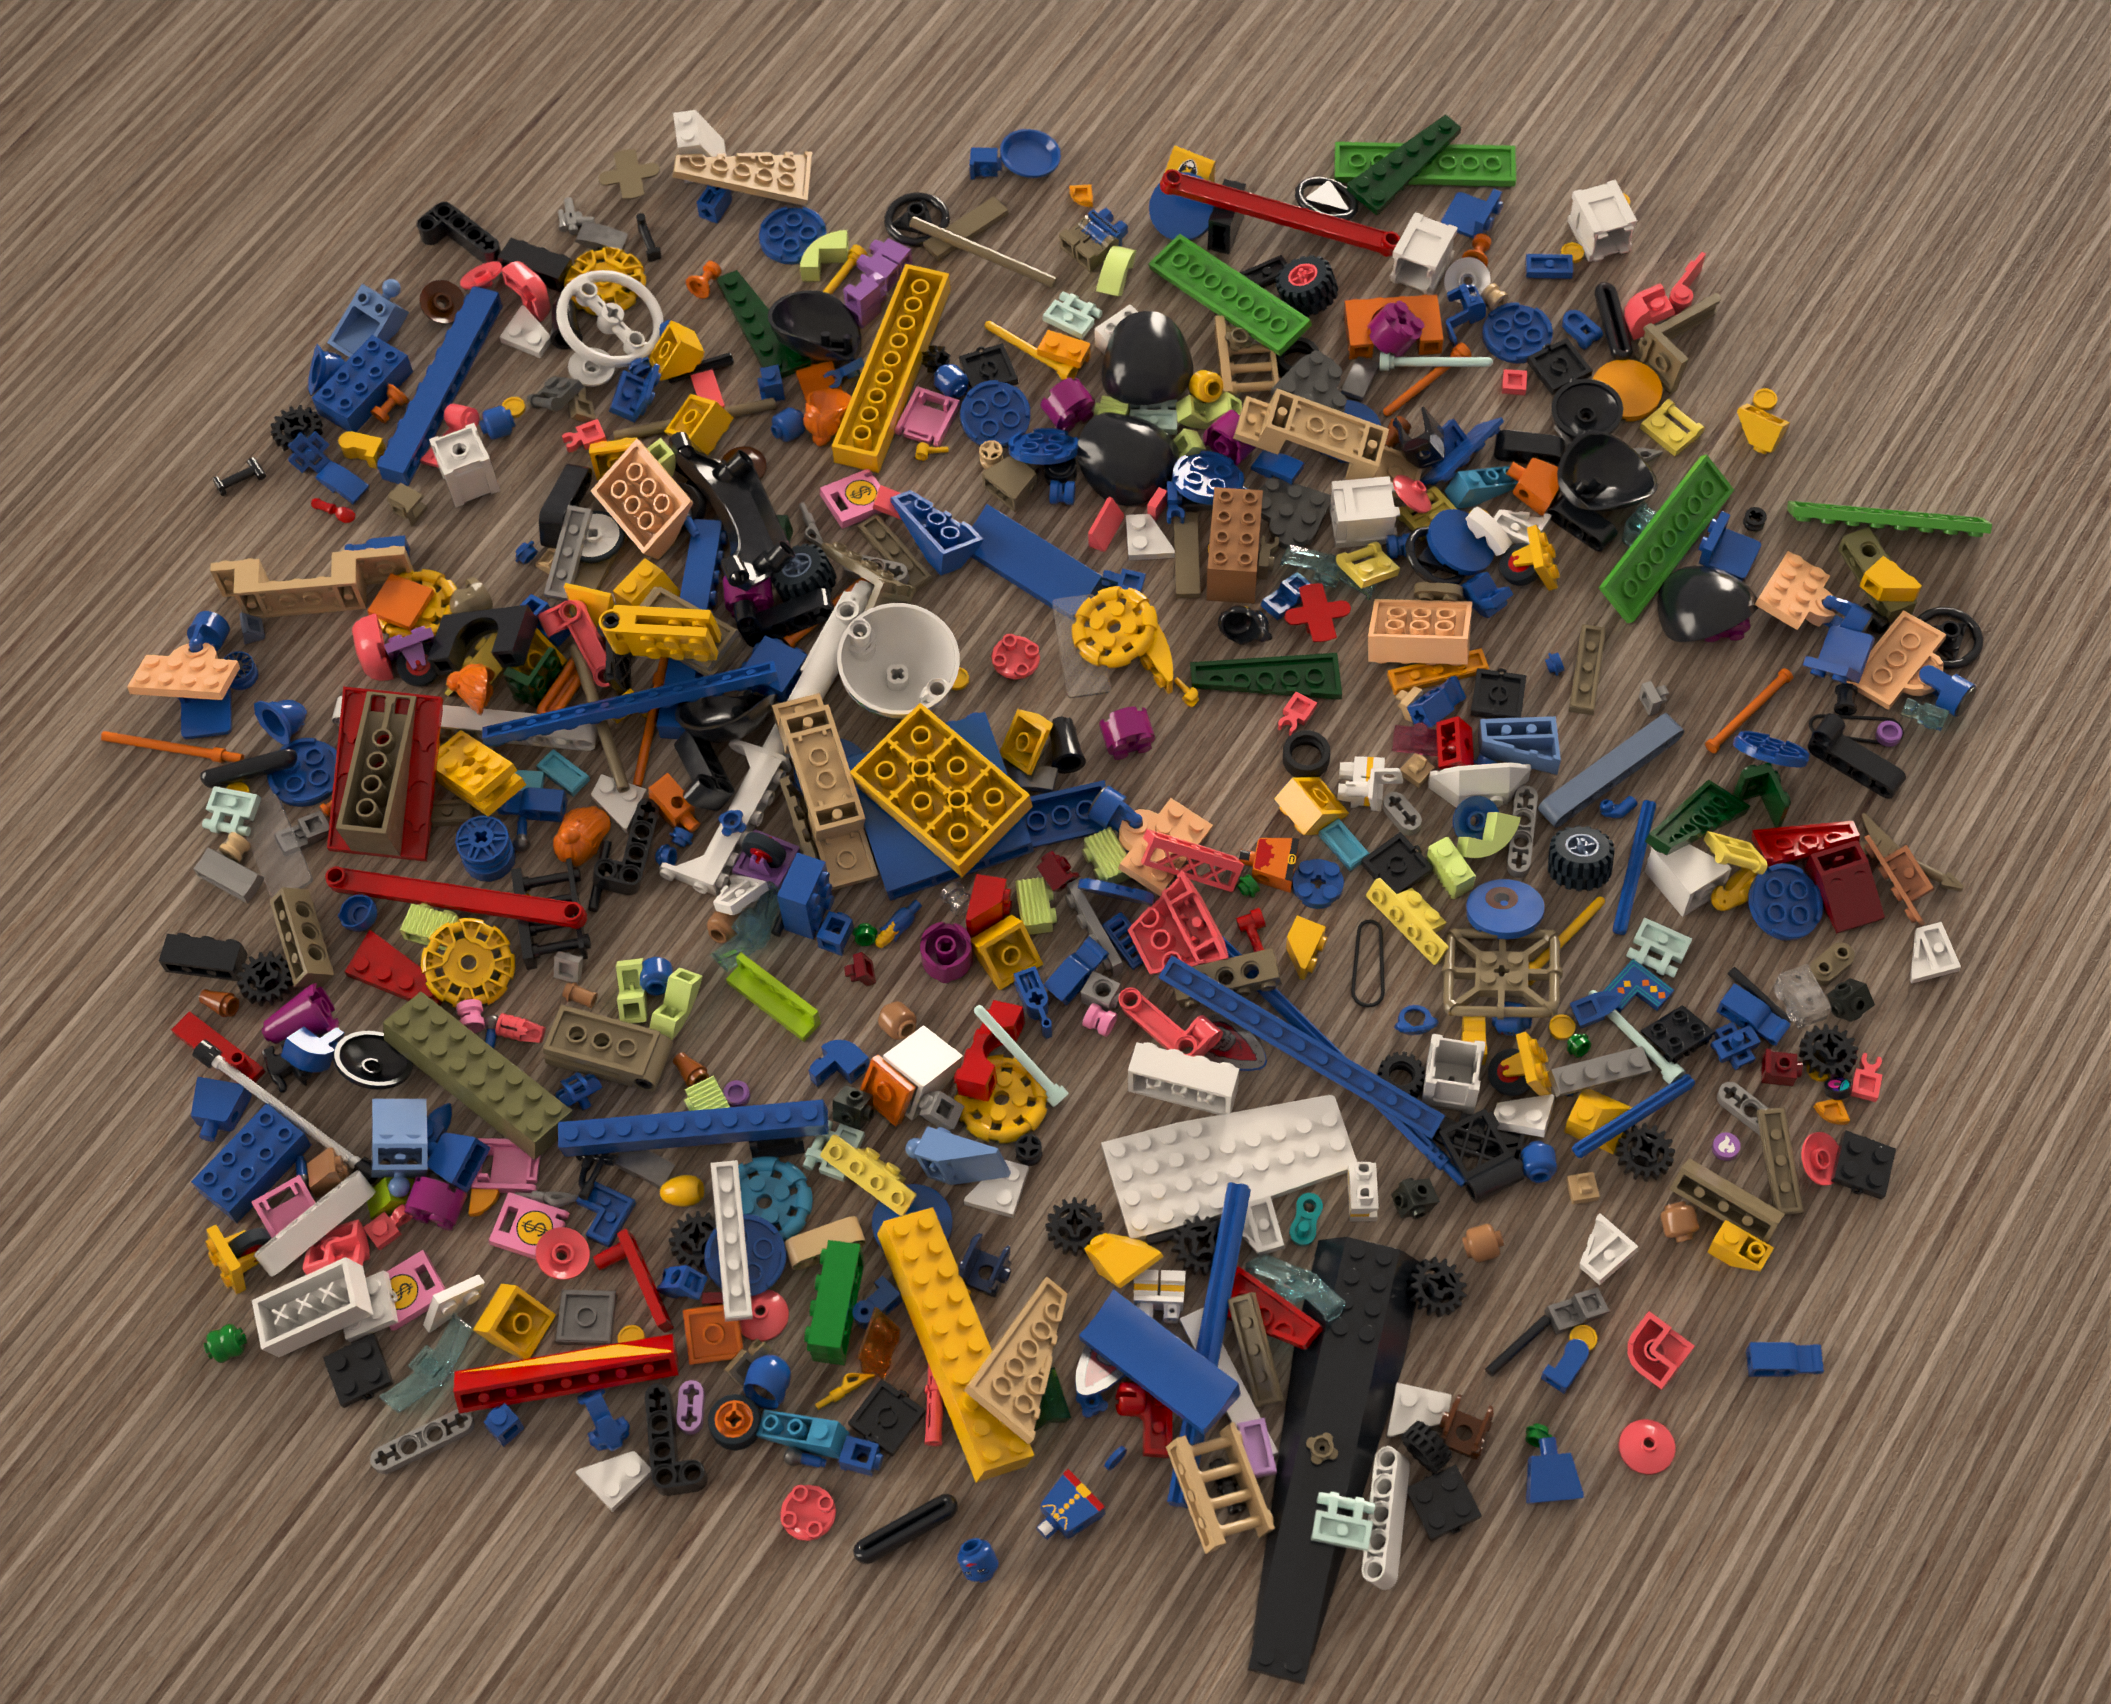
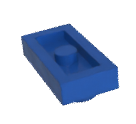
M1526 254V278L1572 279V255Z

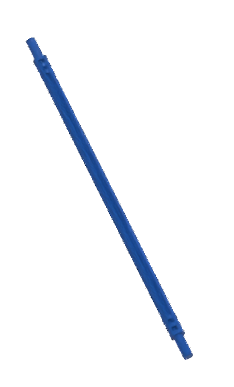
M1223 937L1229 958L1242 955ZM1252 970L1248 972L1246 978L1254 979L1258 976L1259 972ZM1277 988L1271 991L1257 990L1293 1027L1345 1056ZM1376 1107L1440 1171L1444 1170L1461 1188L1464 1186L1465 1181L1458 1169L1451 1163V1159L1429 1137Z

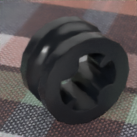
M1759 507L1749 508L1743 519L1744 527L1753 532L1760 531L1765 525L1767 515Z

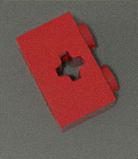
M1459 716L1436 722L1438 767L1443 770L1457 766L1474 765L1472 727Z

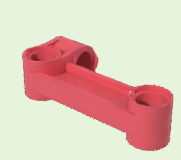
M566 600L537 616L548 638L568 628L588 664L594 682L600 687H612L603 677L606 671V646L584 602ZM572 605H575L577 608V614L574 618L569 612Z
M1132 987L1125 988L1119 994L1118 1000L1124 1014L1167 1050L1176 1049L1182 1052L1185 1048L1192 1047V1052L1185 1055L1192 1057L1204 1056L1211 1048L1218 1044L1223 1036V1031L1204 1015L1198 1016L1189 1028L1184 1031L1147 1000L1137 989ZM1131 1000H1138L1135 1005L1127 1006Z

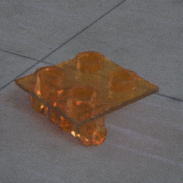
M874 1307L857 1358L861 1361L862 1373L872 1374L873 1372L880 1379L884 1380L886 1372L891 1366V1358L895 1346L899 1342L901 1329L877 1307Z

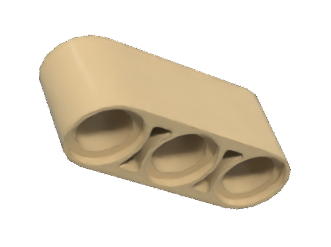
M855 1216L847 1217L786 1240L784 1245L792 1269L801 1270L819 1264L822 1248H827L828 1240L856 1243L863 1247L866 1244V1240L858 1218Z

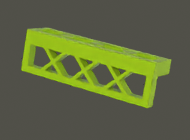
M740 952L736 956L738 967L726 978L727 984L805 1042L821 1024L818 1010Z

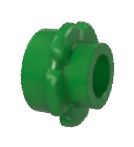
M1249 874L1243 878L1239 877L1240 883L1237 885L1239 891L1244 897L1250 896L1254 898L1255 894L1260 891L1254 878Z
M862 923L852 931V935L855 936V942L860 946L872 945L878 934L877 929L868 923Z
M1574 1034L1567 1041V1051L1576 1058L1584 1056L1591 1048V1042L1588 1040L1587 1034Z
M1535 1423L1533 1426L1526 1428L1527 1435L1525 1440L1534 1447L1540 1448V1438L1552 1437L1549 1434V1429L1542 1424Z

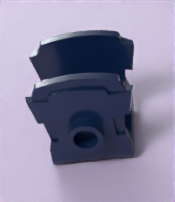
M978 1233L971 1239L967 1252L960 1262L959 1276L962 1277L965 1286L996 1297L1002 1283L1006 1284L1011 1274V1261H1009L1011 1249L1007 1245L999 1258L981 1250L983 1234ZM983 1267L993 1269L992 1275L988 1280H984L979 1276V1271Z

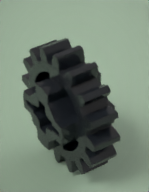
M299 405L297 410H294L292 406H289L288 412L281 410L282 416H275L276 423H271L273 440L278 447H282L283 451L289 449L288 444L300 432L307 438L315 431L319 435H323L321 428L323 424L317 412H312L310 407L303 410L302 405Z
M269 951L267 957H264L262 952H259L258 959L250 956L249 960L251 963L249 965L243 963L241 966L244 972H238L237 974L240 979L237 985L243 997L248 998L251 1004L257 1001L260 1007H263L265 1001H268L273 1006L274 999L276 998L282 1002V994H290L291 991L288 986L294 985L287 960L283 958L282 954L275 957L272 951ZM278 967L279 969H281L282 974H280L279 971H277L275 968ZM250 984H253V986L256 987L257 990H253Z
M1824 1024L1822 1030L1814 1026L1812 1032H1805L1804 1039H1801L1799 1045L1800 1051L1798 1055L1799 1057H1804L1802 1061L1803 1066L1810 1065V1074L1817 1071L1819 1072L1818 1078L1828 1074L1829 1080H1833L1834 1074L1843 1078L1845 1071L1851 1072L1858 1058L1856 1056L1858 1047L1853 1046L1854 1038L1847 1039V1030L1840 1033L1838 1032L1837 1025L1832 1030L1829 1029L1827 1024Z
M1646 1123L1642 1124L1641 1129L1633 1125L1630 1132L1627 1130L1623 1132L1622 1138H1619L1616 1144L1619 1148L1616 1149L1615 1156L1620 1157L1617 1163L1618 1166L1625 1165L1624 1173L1628 1174L1632 1171L1634 1173L1633 1179L1635 1180L1639 1175L1643 1176L1644 1182H1647L1651 1175L1655 1180H1658L1660 1173L1666 1175L1669 1169L1668 1166L1671 1167L1674 1159L1671 1157L1674 1156L1675 1149L1669 1148L1673 1140H1665L1666 1131L1656 1132V1125L1651 1130L1647 1129ZM1630 1142H1633V1148L1628 1152V1145ZM1662 1153V1160L1657 1163V1157Z
M1073 1197L1070 1204L1063 1199L1062 1207L1054 1205L1053 1211L1055 1214L1048 1213L1047 1219L1050 1222L1046 1223V1231L1050 1232L1047 1234L1048 1240L1054 1241L1055 1250L1063 1247L1064 1255L1069 1250L1073 1251L1074 1257H1077L1078 1250H1082L1086 1255L1083 1248L1088 1246L1094 1237L1103 1235L1100 1232L1104 1230V1222H1100L1102 1220V1213H1095V1204L1088 1207L1087 1199L1085 1198L1081 1203H1077L1076 1197ZM1074 1219H1076V1224H1078L1075 1235L1072 1229Z
M696 1211L693 1218L687 1213V1220L685 1222L677 1220L679 1228H671V1233L674 1237L669 1238L670 1246H674L670 1250L673 1256H677L676 1259L679 1264L685 1261V1265L692 1267L693 1264H696L697 1269L701 1270L702 1264H705L704 1253L706 1243L712 1231H707L704 1226L714 1230L716 1228V1218L712 1220L711 1213L707 1212L705 1217H701L700 1211ZM699 1233H700L702 1238L700 1239V1243H698V1248H697L696 1243H697V1241H698ZM690 1250L693 1253V1255H690L685 1251Z
M1197 1215L1194 1217L1193 1223L1187 1218L1183 1222L1184 1227L1179 1225L1175 1230L1178 1235H1174L1171 1241L1177 1245L1173 1246L1171 1251L1179 1254L1175 1259L1176 1262L1183 1261L1185 1263L1182 1268L1184 1271L1191 1267L1193 1275H1196L1198 1270H1201L1205 1276L1209 1273V1268H1212L1216 1247L1214 1238L1217 1241L1219 1221L1211 1224L1209 1216H1206L1204 1221H1200ZM1195 1229H1202L1206 1231L1197 1232L1195 1231ZM1206 1238L1204 1247L1196 1253L1198 1244ZM1184 1244L1187 1246L1189 1254H1187ZM1205 1259L1207 1260V1262H1199L1196 1260Z
M1433 1257L1429 1261L1424 1259L1412 1269L1413 1273L1407 1280L1413 1284L1407 1288V1291L1414 1292V1296L1410 1300L1411 1302H1419L1418 1310L1425 1307L1428 1316L1435 1311L1437 1317L1440 1318L1445 1313L1448 1316L1451 1315L1455 1309L1457 1310L1461 1307V1301L1467 1295L1461 1290L1467 1286V1283L1460 1282L1463 1273H1455L1457 1265L1453 1264L1449 1267L1447 1266V1259L1444 1258L1438 1263L1437 1257ZM1434 1271V1274H1433V1275L1430 1274V1273H1428L1427 1275H1424L1426 1272ZM1447 1299L1450 1300L1449 1302H1446V1303H1440L1441 1300H1444V1301H1446Z

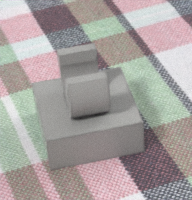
M1651 681L1642 684L1639 698L1649 716L1659 713L1660 706L1667 701L1666 696L1669 695V692L1665 685L1655 689Z
M558 951L554 957V978L578 984L582 978L583 956L571 955L570 952Z

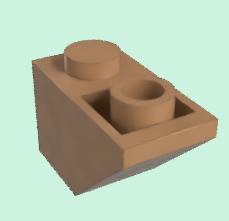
M333 1147L327 1148L307 1163L309 1187L316 1198L325 1196L350 1175L348 1166H344L342 1156H338Z

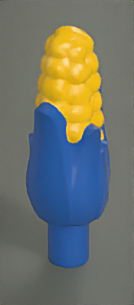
M914 900L907 908L902 907L897 910L890 920L879 928L881 932L875 939L876 946L883 948L892 940L896 942L899 936L912 925L915 920L914 915L922 905L917 900Z

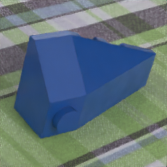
M912 490L895 495L890 499L924 557L940 576L960 569L983 543V538L971 525L964 521L959 523L947 511L942 513L933 507L932 502Z

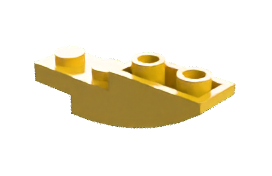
M1158 624L1157 630L1153 634L1155 639L1147 652L1140 658V662L1145 670H1150L1154 675V680L1158 687H1163L1170 694L1173 692L1172 656L1165 635ZM1139 629L1137 634L1144 633V630Z

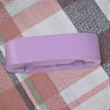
M694 1380L683 1383L678 1393L677 1424L681 1432L687 1435L698 1433L703 1426L705 1392L701 1384ZM694 1388L699 1395H694L693 1404H689V1398L685 1394L690 1393V1390ZM689 1411H692L694 1420H697V1422H692L691 1427H687L686 1423L683 1422V1420H688Z

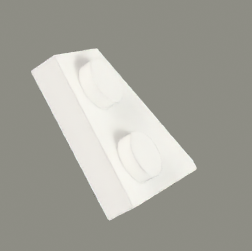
M1150 514L1126 515L1128 560L1175 558L1174 548Z
M1942 922L1916 929L1910 975L1911 984L1960 970V963Z
M1550 1094L1497 1103L1494 1115L1500 1125L1496 1128L1498 1130L1544 1137L1555 1104V1095Z
M479 1275L474 1276L433 1295L423 1324L429 1333L434 1331L467 1306L475 1303L480 1298L485 1283Z
M1397 1383L1386 1437L1391 1438L1403 1434L1417 1420L1424 1422L1425 1425L1430 1427L1439 1426L1444 1411L1449 1413L1452 1395Z

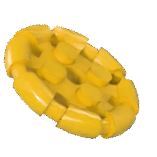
M603 247V250L598 251L590 250L579 256L574 261L575 264L570 267L564 280V287H566L574 278L584 273L606 270L625 275L633 274L629 276L646 286V275L643 274L645 269L641 262L633 254H626L624 250L613 247ZM605 259V262L596 263V260ZM594 282L598 290L597 295L605 303L614 302L618 304L623 311L632 307L636 303V298L639 297L632 290L629 293L625 292L628 288L620 284ZM575 295L570 298L574 301L577 309H584L587 314L597 316L589 306H581L576 301Z
M422 569L420 572L412 570L410 573L405 571L398 574V576L413 582L422 581V585L434 590L435 594L413 629L425 626L426 629L431 627L435 637L440 623L438 625L432 623L437 618L441 622L443 615L452 614L450 605L444 608L443 605L450 603L451 595L457 589L456 585L451 580H446L444 574L429 569ZM440 586L442 589L437 593L436 589ZM378 619L382 632L388 634L389 638L397 635L405 637L412 634L409 630L396 627V625Z
M1121 586L1108 587L1098 591V594L1090 599L1088 597L1081 604L1075 614L1076 622L1072 624L1071 631L1074 646L1079 648V654L1083 659L1098 667L1105 665L1107 668H1119L1131 664V661L1138 656L1142 657L1150 648L1155 639L1153 636L1154 631L1157 630L1158 626L1157 614L1154 606H1150L1149 599L1136 589L1128 588L1126 590L1122 589ZM1121 599H1126L1125 605L1120 602ZM1104 602L1106 607L1098 611L1096 607ZM1142 610L1141 614L1136 616L1135 613ZM1086 621L1089 622L1090 627H1084ZM1121 624L1118 632H1109L1112 625ZM1139 629L1144 630V633L1137 634ZM1094 640L1095 644L1088 645V643ZM1133 646L1131 650L1127 651L1126 653L1124 652V650ZM1106 650L1111 651L1108 656H1105Z
M475 918L458 919V922L452 924L448 922L442 925L429 937L430 942L427 948L424 947L421 956L422 974L425 973L427 979L425 984L428 989L441 1002H449L453 1004L452 1007L456 1008L459 1002L468 999L479 1000L482 1002V1005L486 1003L490 1005L497 1001L507 991L508 988L506 986L510 979L513 980L515 974V954L511 953L509 947L511 943L496 926L491 927L485 924L484 920ZM462 931L465 938L456 941L454 933ZM479 932L488 936L485 942L476 938ZM439 946L447 948L444 955L436 952ZM500 950L502 957L494 959L492 951ZM464 957L474 958L476 966L471 970L464 969L461 965V960ZM442 967L444 976L437 978L435 969ZM493 971L500 974L498 981L490 978ZM452 984L461 988L458 995L449 991ZM482 986L484 993L475 996L473 990Z
M1004 1054L991 1055L987 1057V1060L995 1065L998 1081L988 1102L970 1099L957 1093L954 1096V1100L964 1106L959 1120L966 1124V1129L972 1135L987 1142L995 1140L999 1141V1144L1015 1142L1020 1136L1029 1131L1034 1132L1042 1123L1047 1113V1108L1045 1107L1048 1097L1042 1086L1015 1057L1007 1058L1004 1057ZM1010 1068L1012 1069L1011 1074L1005 1071L1002 1072V1069ZM1029 1079L1031 1083L1025 1087L1022 1082ZM998 1095H1006L1009 1098V1101L1004 1105H998L994 1100ZM1028 1101H1035V1106H1027ZM979 1113L981 1118L974 1119L973 1115ZM1022 1119L1024 1123H1022L1019 1126L1015 1124L1017 1121ZM993 1123L1002 1124L1001 1130H993Z

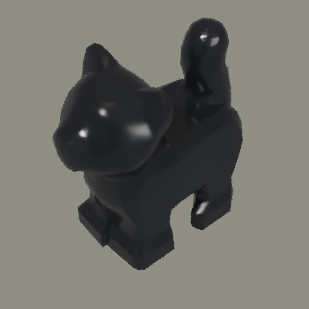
M285 1040L280 1042L282 1050L285 1044ZM274 1046L262 1051L267 1071L272 1081L279 1087L281 1093L287 1091V1083L283 1079L291 1073H294L295 1077L304 1086L307 1085V1080L311 1077L312 1072L296 1068L282 1058L281 1053L278 1055L274 1054Z

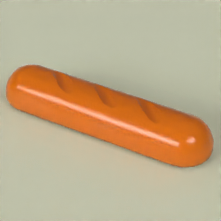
M572 657L536 709L537 714L566 708L581 686Z

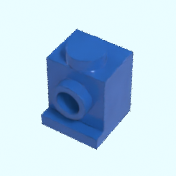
M971 147L969 164L971 180H975V176L998 177V171H1002L1001 157H998V148Z
M779 365L760 368L762 377L757 378L761 400L774 397L775 402L785 400Z
M829 911L816 936L818 947L842 956L854 929L853 920L845 913Z
M505 1403L501 1407L491 1410L484 1421L485 1427L503 1447L525 1429L520 1419Z
M847 1435L838 1462L841 1470H850L873 1476L874 1470H880L884 1455L880 1454L878 1443ZM862 1456H866L868 1458V1461L866 1463L859 1462L858 1459Z

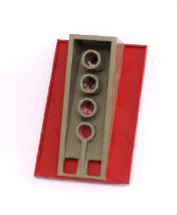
M343 686L327 843L329 851L427 862L443 714L442 697Z

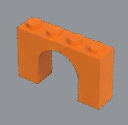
M1424 294L1421 296L1345 300L1343 315L1349 359H1357L1358 356L1372 358L1374 343L1369 337L1371 330L1368 329V324L1386 304L1396 303L1397 301L1404 302L1408 306V310L1424 323L1422 334L1417 340L1418 355L1442 354L1444 338L1437 295Z

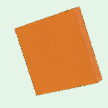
M391 573L367 612L369 615L376 614L380 620L412 631L435 593L432 588Z
M879 1055L871 1059L860 1088L861 1091L873 1095V1106L894 1126L902 1123L916 1089L911 1082Z
M723 1304L683 1309L689 1365L732 1360L741 1349H744L740 1320L725 1322Z

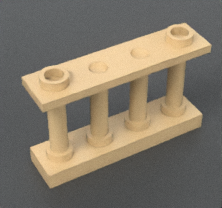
M1215 316V338L1219 374L1224 385L1223 393L1227 391L1232 395H1237V393L1270 391L1281 379L1278 377L1276 353L1262 344H1251L1250 348L1244 347L1239 349V351H1233L1230 348V343H1227L1225 339V334L1237 327L1225 325L1224 316ZM1268 353L1269 362L1234 364V362L1229 361L1230 357L1239 354ZM1271 371L1272 381L1236 383V381H1232L1231 376L1239 373Z
M1234 1422L1229 1423L1219 1432L1220 1438L1191 1445L1188 1443L1187 1437L1182 1436L1174 1439L1166 1446L1205 1554L1214 1552L1226 1543V1536L1255 1528L1258 1537L1261 1538L1275 1529L1273 1516L1266 1507L1245 1452L1242 1435L1237 1430ZM1225 1448L1231 1464L1203 1472L1198 1469L1194 1459L1195 1456ZM1231 1475L1236 1476L1240 1491L1212 1499L1208 1496L1205 1483ZM1245 1501L1251 1517L1222 1526L1218 1523L1214 1512L1216 1509Z

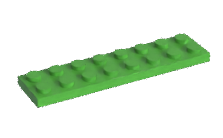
M1335 142L1334 180L1340 183L1350 182L1404 143ZM1449 144L1431 163L1426 164L1422 168V172L1417 177L1414 176L1408 184L1515 187V146Z
M1181 234L1173 239L1148 263L1150 270L1219 316H1224L1225 320L1235 327L1245 329L1250 337L1279 356L1312 326L1309 318Z
M1708 455L1699 457L1599 587L1600 591L1626 623L1635 621L1734 491V488Z
M1788 501L1787 511L1797 521L1810 522L1811 518H1817L1821 523L1835 524L1836 520H1841L1845 522V525L1860 526V522L1870 524L1869 526L1873 528H1884L1885 524L1894 526V529L1909 530V527H1915L1921 532L1933 533L1934 529H1939L1943 533L1958 535L1959 531L1968 533L1969 536L1983 537V533L1991 534L1992 523L1982 517Z

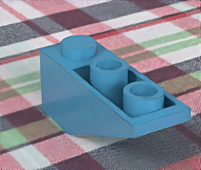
M1510 466L1458 471L1444 492L1456 509L1474 507L1513 490L1518 481L1506 475Z
M765 1409L756 1434L758 1438L788 1447H797L802 1451L837 1459L840 1458L846 1436H850V1432L838 1421Z

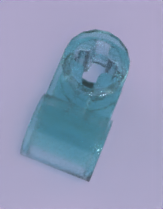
M1643 502L1627 519L1622 534V541L1626 546L1631 547L1657 513L1648 507V503Z

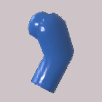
M1628 796L1620 804H1613V801L1605 799L1600 803V812L1605 817L1621 819L1633 810L1638 803L1632 796Z

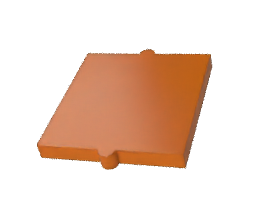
M832 361L820 364L813 363L809 367L795 370L806 403L808 395L812 391L829 388L828 386L834 384L835 379L833 376L826 378L823 376L826 372L835 370ZM841 384L838 387H836L839 390L843 391Z

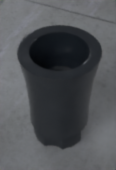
M557 298L551 310L552 330L550 341L558 349H572L559 330L556 315L559 298ZM570 299L567 308L568 321L574 334L582 342L583 337L579 328L577 310L574 301Z
M1061 716L1054 718L1051 722L1053 726L1049 733L1052 767L1058 768V773L1061 774L1077 772L1085 766L1086 759L1080 747L1076 727L1070 717Z

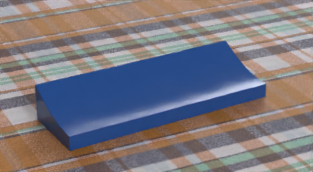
M986 504L972 526L983 538V543L971 556L973 559L1072 622L1076 619L1075 614L1081 604L1088 597L1091 599L1096 596L1098 591L1102 589V576L988 504Z
M1105 780L1031 796L1033 807L1023 816L1033 848L1082 838L1103 831L1105 828L1088 818L1087 813L1098 793L1106 786Z
M1114 1289L1096 1316L1079 1335L1080 1341L1203 1435L1214 1426L1241 1396L1237 1381Z

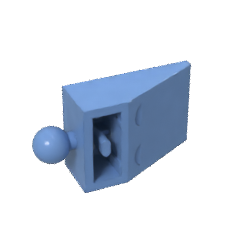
M395 279L386 280L382 285V295L361 284L327 343L348 357H351L371 335L387 343L399 331L409 314L408 311L390 300L391 297H396L400 293L401 286L399 282Z
M372 1099L371 1178L394 1177L389 1182V1192L395 1197H404L410 1190V1183L405 1177H426L427 1174L426 1099ZM388 1161L390 1165H380V1163ZM409 1161H415L417 1163L407 1165Z
M927 1126L921 1139L912 1138L905 1147L907 1155L912 1159L918 1160L928 1178L949 1185L1005 1178L1011 1174L998 1148L954 1135L942 1127L934 1129Z

